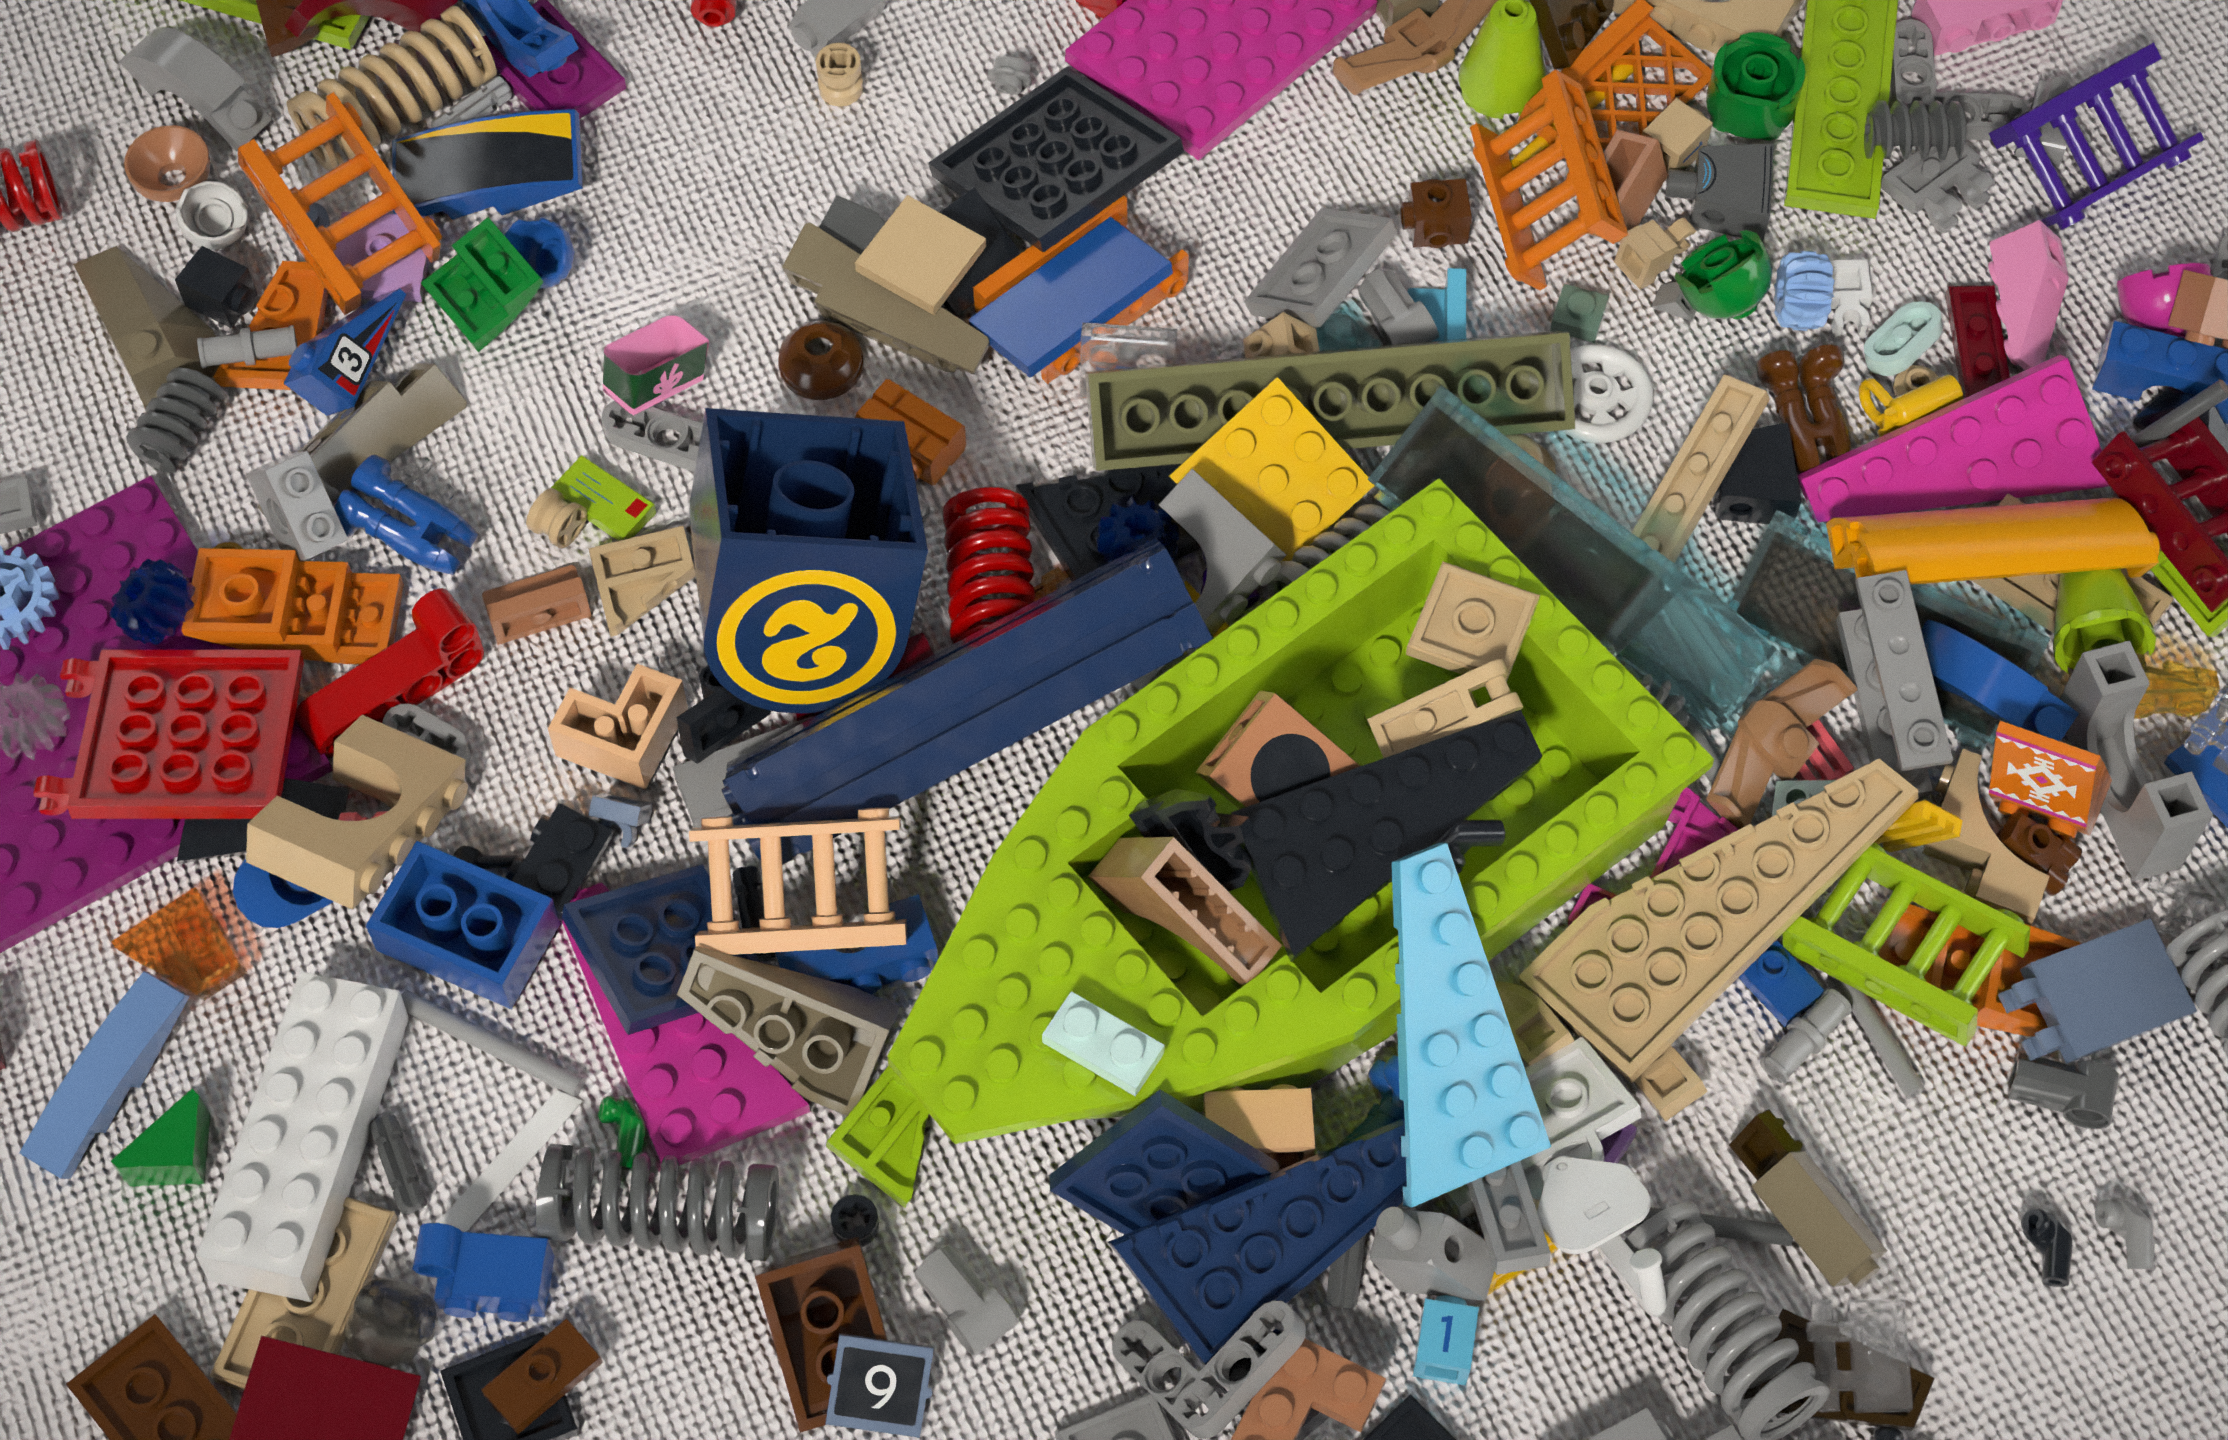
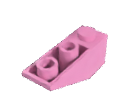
M1916 0L1911 17L1913 20L1926 24L1930 29L1933 40L1934 56L1947 52H1961L1969 46L1987 41H2001L2010 35L2027 30L2044 29L2050 24L2055 23L2063 0Z
M2041 220L1989 242L1993 261L1988 263V268L1994 283L1998 286L2000 300L1996 301V308L2000 319L2006 325L2008 339L2004 340V348L2011 363L2015 366H2021L2024 370H2028L2045 361L2069 279L2061 239Z

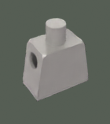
M1389 1207L1379 1215L1376 1222L1377 1232L1370 1250V1260L1398 1290L1405 1293L1434 1296L1448 1295L1463 1299L1486 1301L1495 1270L1485 1239L1451 1216L1443 1213L1401 1210L1398 1207ZM1446 1256L1454 1257L1456 1260L1450 1262Z

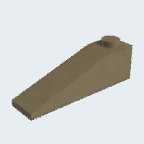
M112 247L73 264L144 407L148 405L152 398L157 397V390L161 384L167 383L166 377L174 368H188L200 372L209 378L214 376L220 364L202 368L197 345V338L216 337L213 330L119 247Z
M696 946L677 993L679 997L725 1034L732 1033L755 1052L753 1057L764 1066L772 1065L793 1083L791 1088L802 1097L846 1116L849 1115L863 1097L900 1007L849 985Z

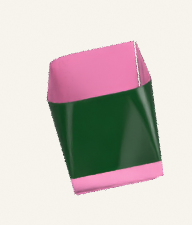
M673 315L665 316L608 344L604 348L602 390L632 415L638 414L703 380L709 340L683 318Z

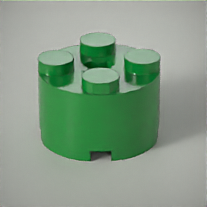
M1751 32L1740 35L1738 41L1728 46L1725 43L1718 50L1706 93V105L1711 116L1710 121L1713 122L1712 126L1716 130L1729 132L1742 138L1772 141L1777 139L1782 131L1791 123L1798 105L1806 72L1802 58L1799 57V60L1790 51L1791 45L1788 42L1772 34Z

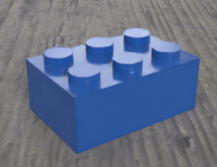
M416 841L367 922L366 928L376 951L512 1009L560 926V921L552 898Z

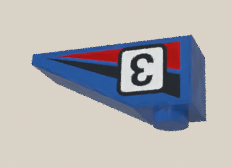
M399 288L375 297L308 342L298 346L289 359L291 369L283 384L326 416L354 407L406 293Z

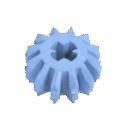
M1815 251L1789 252L1788 255H1784L1781 259L1780 267L1777 269V279L1774 284L1775 296L1773 299L1775 302L1774 314L1781 327L1807 331V329L1823 327L1827 322L1828 315L1831 312V301L1834 297L1833 285L1835 281L1832 277L1833 266L1826 254H1816Z

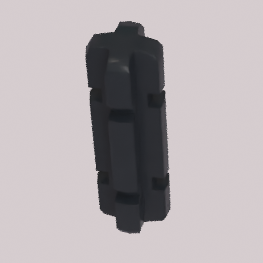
M752 865L739 867L733 871L732 875L742 929L760 928L759 919L764 918L760 870ZM774 952L756 953L760 962L770 961L775 958Z

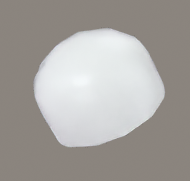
M203 181L185 189L175 209L176 221L184 238L198 248L204 246L213 251L228 248L238 241L244 233L248 221V209L238 191L224 182Z

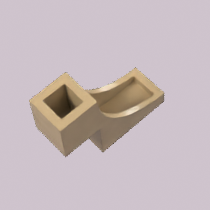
M1962 749L1955 766L1945 764L1935 791L1944 794L1939 807L1963 820L1960 837L1926 844L1922 853L1970 871L1971 874L1964 889V894L1996 910H2009L2018 915L2025 924L2032 925L2050 876L2021 861L1995 835L1984 815L1978 793V772L1982 755Z

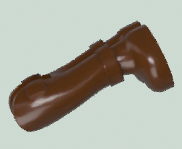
M1827 344L1811 349L1803 356L1799 365H1797L1794 353L1788 350L1769 353L1756 363L1758 380L1767 390L1774 393L1776 396L1774 399L1776 413L1779 414L1781 423H1788L1795 466L1800 474L1820 465L1818 446H1824L1827 461L1852 450L1845 419L1836 403L1835 390L1833 387H1830L1832 380L1841 372L1845 363L1842 350L1837 345ZM1798 375L1807 393V402L1813 415L1814 424L1809 422L1802 393L1798 390Z

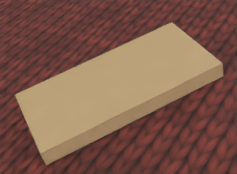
M346 1197L343 1204L344 1210L338 1227L336 1226L335 1236L328 1256L325 1259L324 1268L312 1302L248 1289L209 1377L212 1381L244 1392L261 1335L339 1355L398 1217L396 1213Z

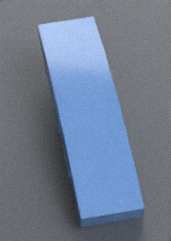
M144 971L110 1012L78 1056L48 1102L19 1154L60 1179H71L95 1133H106L130 1087H141L190 996L150 972Z

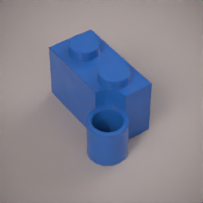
M426 1223L422 1224L419 1229L412 1270L423 1276L437 1278L434 1300L438 1308L444 1309L443 1311L447 1315L458 1318H472L476 1316V1312L497 1313V1317L506 1321L526 1322L530 1316L545 1317L555 1255L548 1238L462 1232L451 1225Z

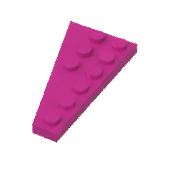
M601 882L581 890L572 902L605 893L609 890ZM561 920L661 1164L665 1156L674 1155L678 1158L680 1166L695 1158L702 1157L810 1112L809 1104L798 1092L791 1088L788 1081L772 1065L764 1066L753 1057L755 1052L732 1033L725 1034L700 1013L627 1035L566 924Z

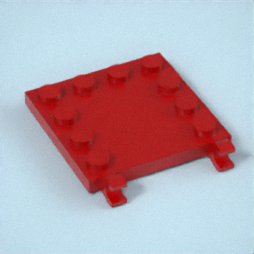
M101 650L99 661H85L76 658L63 660L60 678L68 680L65 691L66 696L83 698L91 694L73 778L45 775L39 776L36 779L33 794L34 797L41 798L40 814L59 815L68 809L71 819H253L276 796L281 797L304 665L301 650Z

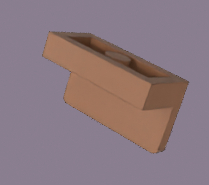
M574 565L552 570L482 593L498 645L592 616L581 577L578 576Z

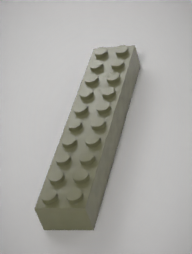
M1563 331L1085 371L1092 464L1096 471L1182 464L1276 377L1284 383L1342 449L1575 429L1569 332Z

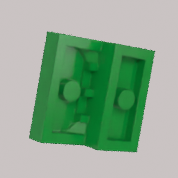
M489 217L451 245L457 255L421 282L425 290L477 352L481 351L510 325L543 284L540 276Z

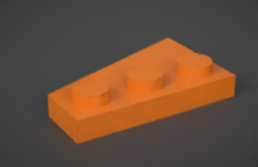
M282 261L256 304L258 311L248 327L253 332L294 325L297 346H300L322 332L329 293L307 262ZM291 355L256 360V365L246 366L245 361L226 365L220 364L213 377L215 382L221 387L291 390L283 384L291 369V366H289Z

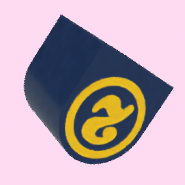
M705 408L690 498L689 517L704 651L711 672L726 690L742 701L762 709L782 713L826 711L886 680L900 663L906 649L928 553L904 421Z

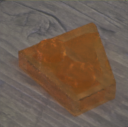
M196 887L111 941L113 946L122 954L204 1001L248 973L204 894Z

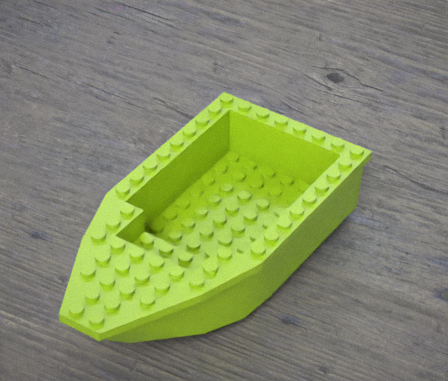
M1438 478L1082 732L993 854L887 1056L888 1064L953 1143L958 1144L1072 1120L1125 1117L1160 1089L1196 1112H1203L1204 1093L1225 1091L1235 1087H1240L1244 1090H1268L1270 1087L1281 1084L1293 1085L1298 1089L1309 1087L1397 1032V1014H1401L1400 984H1396L1395 964L1399 963L1398 930L1394 928L1392 882L1370 900L1364 901L1348 914L1339 925L1329 933L1323 934L1307 947L1303 954L1291 962L1252 871H1250L1244 886L1229 891V893L1282 946L1259 975L1247 984L1240 985L1218 964L1175 933L1141 916L1123 913L1088 876L1119 838L1144 837L1129 817V814L1141 802L1173 789H1181L1210 796L1217 804L1215 806L1216 813L1231 814V812L1239 810L1201 778L1196 771L1259 691L1276 693L1360 766L1383 759L1367 719L1461 676L1459 673L1406 655L1407 645L1442 561L1540 595L1537 608L1508 677L1507 684L1511 693L1517 692L1523 705L1521 711L1540 749L1542 757L1539 763L1495 799L1488 801L1468 817L1467 820H1501L1505 827V840L1501 846L1471 847L1464 854L1466 865L1462 867V871L1458 874L1487 961H1490L1662 830L1682 791L1712 768L1714 758ZM1486 686L1472 691L1478 707L1492 701ZM1071 991L1165 1045L1163 1056L1136 1097L1042 1043L1043 1032Z

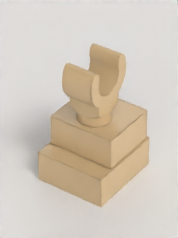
M1685 218L1678 219L1666 230H1663L1654 220L1641 226L1638 225L1628 230L1629 235L1622 239L1614 263L1641 290L1654 283L1657 274L1670 268L1675 254H1680L1691 246L1685 239L1693 235L1696 229Z

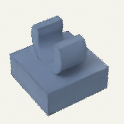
M605 792L592 796L588 816L601 818L602 820L599 823L608 828L612 825L619 826L623 831L621 847L628 848L637 839L636 827L650 822L653 803Z

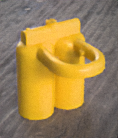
M1950 374L1944 375L1895 399L1873 378H1868L1861 382L1858 389L1860 403L1865 413L1880 428L1877 432L1879 437L1963 399V392L1959 382ZM1870 391L1886 407L1884 414L1880 413L1874 406L1870 397Z

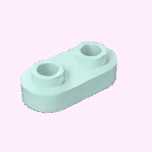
M1923 301L1908 303L1899 308L1866 340L1864 354L1867 368L1871 372L1882 376H1893L1908 369L1940 338L1943 326L1939 308L1932 303Z

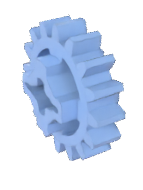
M0 546V644L3 650L9 649L11 639L18 637L23 644L28 643L29 637L27 632L31 629L43 633L46 629L41 618L43 616L55 617L56 611L51 601L59 599V593L54 585L56 581L49 567H44L37 554L27 558L22 547H16L11 555L8 556Z

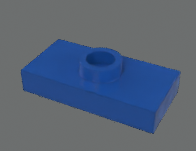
M1777 940L1738 977L1784 1027L1793 1018L1799 1017L1811 1008L1825 991Z

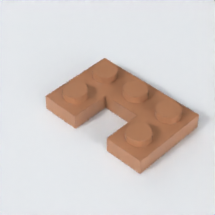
M1304 1338L1299 1349L1251 1399L1231 1440H1296L1311 1408L1362 1432L1385 1386L1386 1378Z

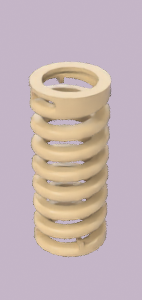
M453 5L440 14L441 21L428 19L422 23L420 33L409 30L401 36L400 45L388 42L381 47L379 57L367 54L360 59L358 69L351 66L343 68L338 74V81L330 78L322 80L318 84L317 94L305 90L287 101V108L298 133L301 135L322 122L315 115H319L324 121L329 118L325 113L326 96L334 92L342 104L349 102L354 107L363 124L360 130L372 147H376L381 142L380 134L365 109L359 103L354 86L367 97L371 108L384 129L390 135H396L401 132V123L392 106L379 90L375 74L387 84L392 97L406 119L411 123H417L422 119V112L414 96L399 77L395 61L406 70L421 100L431 111L441 109L443 102L434 83L419 64L416 50L427 59L438 83L444 92L454 100L463 95V89L454 70L439 51L436 37L443 42L439 45L442 50L446 51L449 49L459 71L472 87L477 88L497 75L495 62L483 37L473 22L459 7ZM460 27L466 32L476 47L473 50L467 44ZM341 134L310 151L320 165L328 172L344 163L339 152L335 153L330 143L332 140L335 139L340 149L349 159L356 156Z

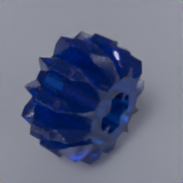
M1132 496L1127 501V508L1113 503L1109 509V517H1101L1098 524L1097 550L1099 554L1104 555V564L1126 553L1129 554L1136 551L1139 546L1155 538L1167 549L1172 561L1177 556L1178 544L1176 542L1179 540V527L1177 523L1171 522V516L1165 510L1155 511V502L1152 497L1144 506L1137 505Z
M146 559L142 562L140 568L132 567L130 569L129 576L125 581H119L121 587L111 598L114 606L111 608L109 616L116 621V626L123 630L122 633L134 641L139 640L143 644L151 642L155 645L160 644L166 635L171 637L175 635L176 627L180 623L186 622L184 617L187 611L194 606L191 598L196 589L189 582V578L182 574L183 571L161 559L157 561Z

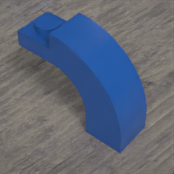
M462 0L476 23L497 50L516 69L529 78L538 72L543 73L544 71L559 68L566 62L567 56L579 49L572 33L546 21L527 0Z
M1927 620L1922 627V636L1934 684L1937 688L1952 692L1966 699L1999 721L2057 741H2061L2080 714L2047 690L2048 687L1972 638L1931 620Z

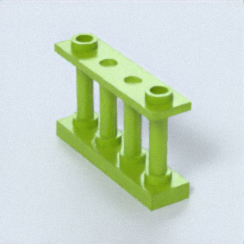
M1874 842L1846 870L1816 917L1805 919L1800 916L1782 934L1783 947L1792 956L1967 1047L1977 1031L1978 1009L1973 1006L1971 1000L2004 949L2024 958L2029 948L2031 927L2025 925L2024 921L2015 913L2006 909L1996 910L1886 854L1885 850ZM1868 878L1893 892L1861 941L1851 943L1834 934L1832 929L1865 879ZM1913 901L1939 916L1907 965L1897 967L1880 958L1878 952ZM1957 925H1960L1985 938L1953 990L1943 991L1926 982L1924 976Z

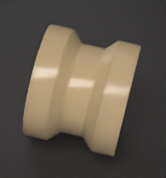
M549 488L534 501L527 515L526 525L528 529L536 534L545 533L549 536L550 543L563 549L569 546L580 534L587 519V510L576 502L569 504L565 501L564 495L554 488Z

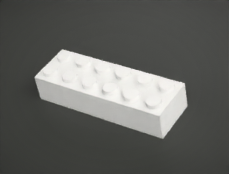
M302 971L299 972L196 1254V1258L209 1281L312 1302L324 1268L325 1259L328 1256L335 1236L336 1226L338 1227L344 1210L345 1198L349 1195L371 1131L369 1128L370 1123L376 1117L409 1021L400 991Z

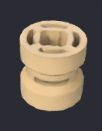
M832 43L823 47L818 52L815 60L820 96L825 102L833 106L851 105L861 97L863 92L860 55L854 47L845 43Z

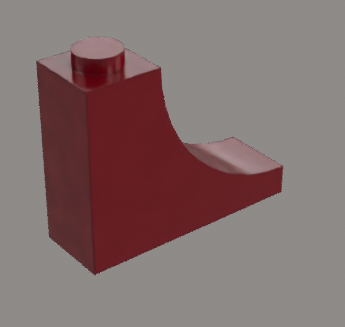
M303 0L294 9L284 26L299 38L307 30L325 20L345 15H366L382 18L398 24L407 30L420 33L422 23L428 19L441 21L440 14L449 7L456 5L459 0Z

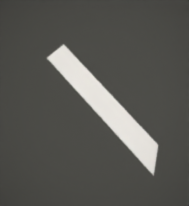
M556 1090L437 1223L451 1225L462 1232H467L580 1106L583 1100ZM416 1247L403 1261L414 1260Z

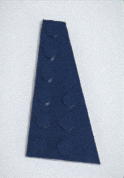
M1405 1118L1108 1241V1244L1205 1366L1257 1309L1271 1301L1289 1302L1374 1228L1379 1215L1385 1209L1398 1207L1403 1202V1186H1407L1406 1157L1401 1155V1136H1405Z

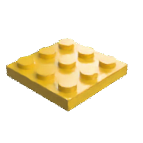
M1278 377L1270 382L1169 475L1178 484L1191 469L1196 471L1286 554L1282 561H1292L1296 551L1303 546L1312 544L1316 537L1325 532L1375 486L1372 480Z

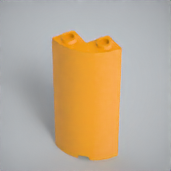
M2119 498L1833 518L1826 523L1834 569L1854 567L1856 579L1907 570L1909 583L1913 585L2127 568L2128 576L2134 578L2141 577L2159 563L2160 546L2156 534L2149 532L2139 513L2128 502Z

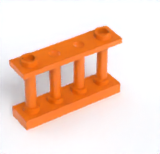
M1556 69L1541 79L1547 96L1544 100L1545 105L1511 128L1498 135L1479 123H1475L1470 127L1475 144L1473 154L1482 168L1506 251V268L1515 280L1522 281L1539 291L1547 287L1541 263L1585 234H1596L1612 244L1629 235L1583 85ZM1554 121L1558 133L1555 137L1556 142L1513 170L1508 151ZM1565 158L1569 169L1567 179L1524 207L1519 188ZM1574 196H1577L1581 209L1578 212V217L1535 244L1530 225Z
M333 92L326 96L325 113L329 117L327 120L274 151L270 149L262 151L257 142L252 139L238 148V164L342 313L347 315L361 306L360 289L364 287L362 282L418 248L422 249L431 263L439 259L441 247L439 241L442 240V235L429 216L421 217L360 130L363 124L354 107L349 102L342 104ZM341 134L356 156L298 190L296 187H293L289 190L280 177L283 174L282 168ZM368 172L382 194L325 228L323 225H320L316 228L306 214L310 211L309 206ZM394 210L409 232L357 264L351 266L347 263L343 266L333 252L337 249L336 244Z
M1123 195L1045 252L1032 245L974 286L975 314L1109 217H1112L1128 229L1126 227L1128 225L1127 197ZM1182 249L1168 260L1171 262L1173 270L1172 275L1041 370V378L1049 384L1058 376L1069 374L1084 357L1165 298H1172L1178 295L1188 282L1189 255Z

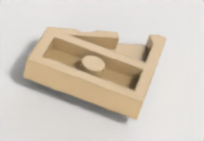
M683 526L588 548L611 637L619 635L696 576Z

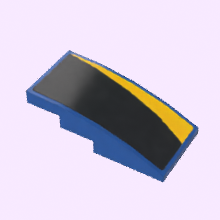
M575 109L483 117L439 126L392 140V175L421 216H429L444 211L454 220L492 206L503 216L583 189L579 113Z

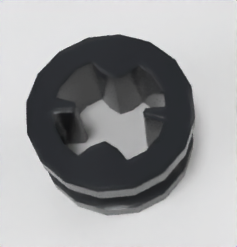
M858 1194L846 1195L839 1199L832 1208L830 1215L833 1234L838 1242L859 1236L861 1246L864 1247L877 1236L880 1227L877 1208L867 1197ZM857 1211L863 1212L864 1222L868 1223L867 1226L857 1225L852 1232L847 1231L846 1221L842 1218L844 1216L854 1217Z

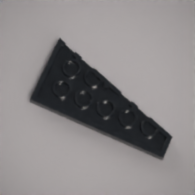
M1181 464L1108 470L1104 476L1080 480L1077 479V475L1059 478V483L1037 487L1033 486V482L1016 485V493L1021 494L1029 504V516L1072 582L1126 553L1129 554L1136 551L1139 546L1155 538L1167 549L1172 561L1201 548L1193 536L1159 506L1177 485L1169 475Z
M1521 710L1231 812V815L1249 817L1253 824V828L1247 838L1240 845L1250 856L1252 874L1291 962L1303 954L1307 947L1323 934L1329 933L1339 925L1348 914L1364 901L1370 900L1391 883L1392 861L1434 845L1455 822L1467 820L1468 817L1488 801L1495 799L1539 763L1542 754Z

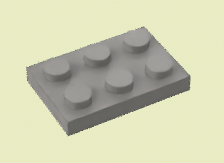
M1321 208L1245 299L1244 303L1250 314L1274 319L1284 312L1310 326L1321 327L1398 233L1392 219Z

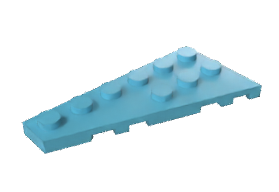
M1437 843L1392 861L1394 928L1398 930L1399 963L1395 964L1396 984H1400L1401 1014H1397L1399 1097L1404 1102L1405 1136H1401V1155L1406 1157L1407 1186H1403V1206L1411 1208L1551 1147L1447 843Z

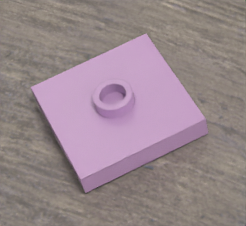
M342 212L341 218L345 217L351 212ZM385 214L337 243V249L334 251V254L343 266L347 263L353 266L409 231L397 214ZM418 248L362 282L364 287L360 289L361 299H373L400 288L406 293L403 301L422 302L425 288L421 282L427 278L429 259L422 249Z

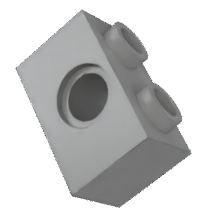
M308 451L287 454L245 473L280 550H296L299 561H303L348 540Z

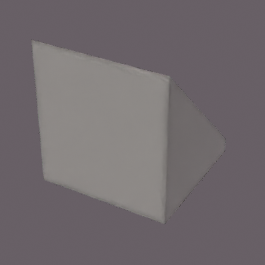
M1677 282L1660 285L1651 305L1652 308L1688 321H1692L1696 310L1686 300Z

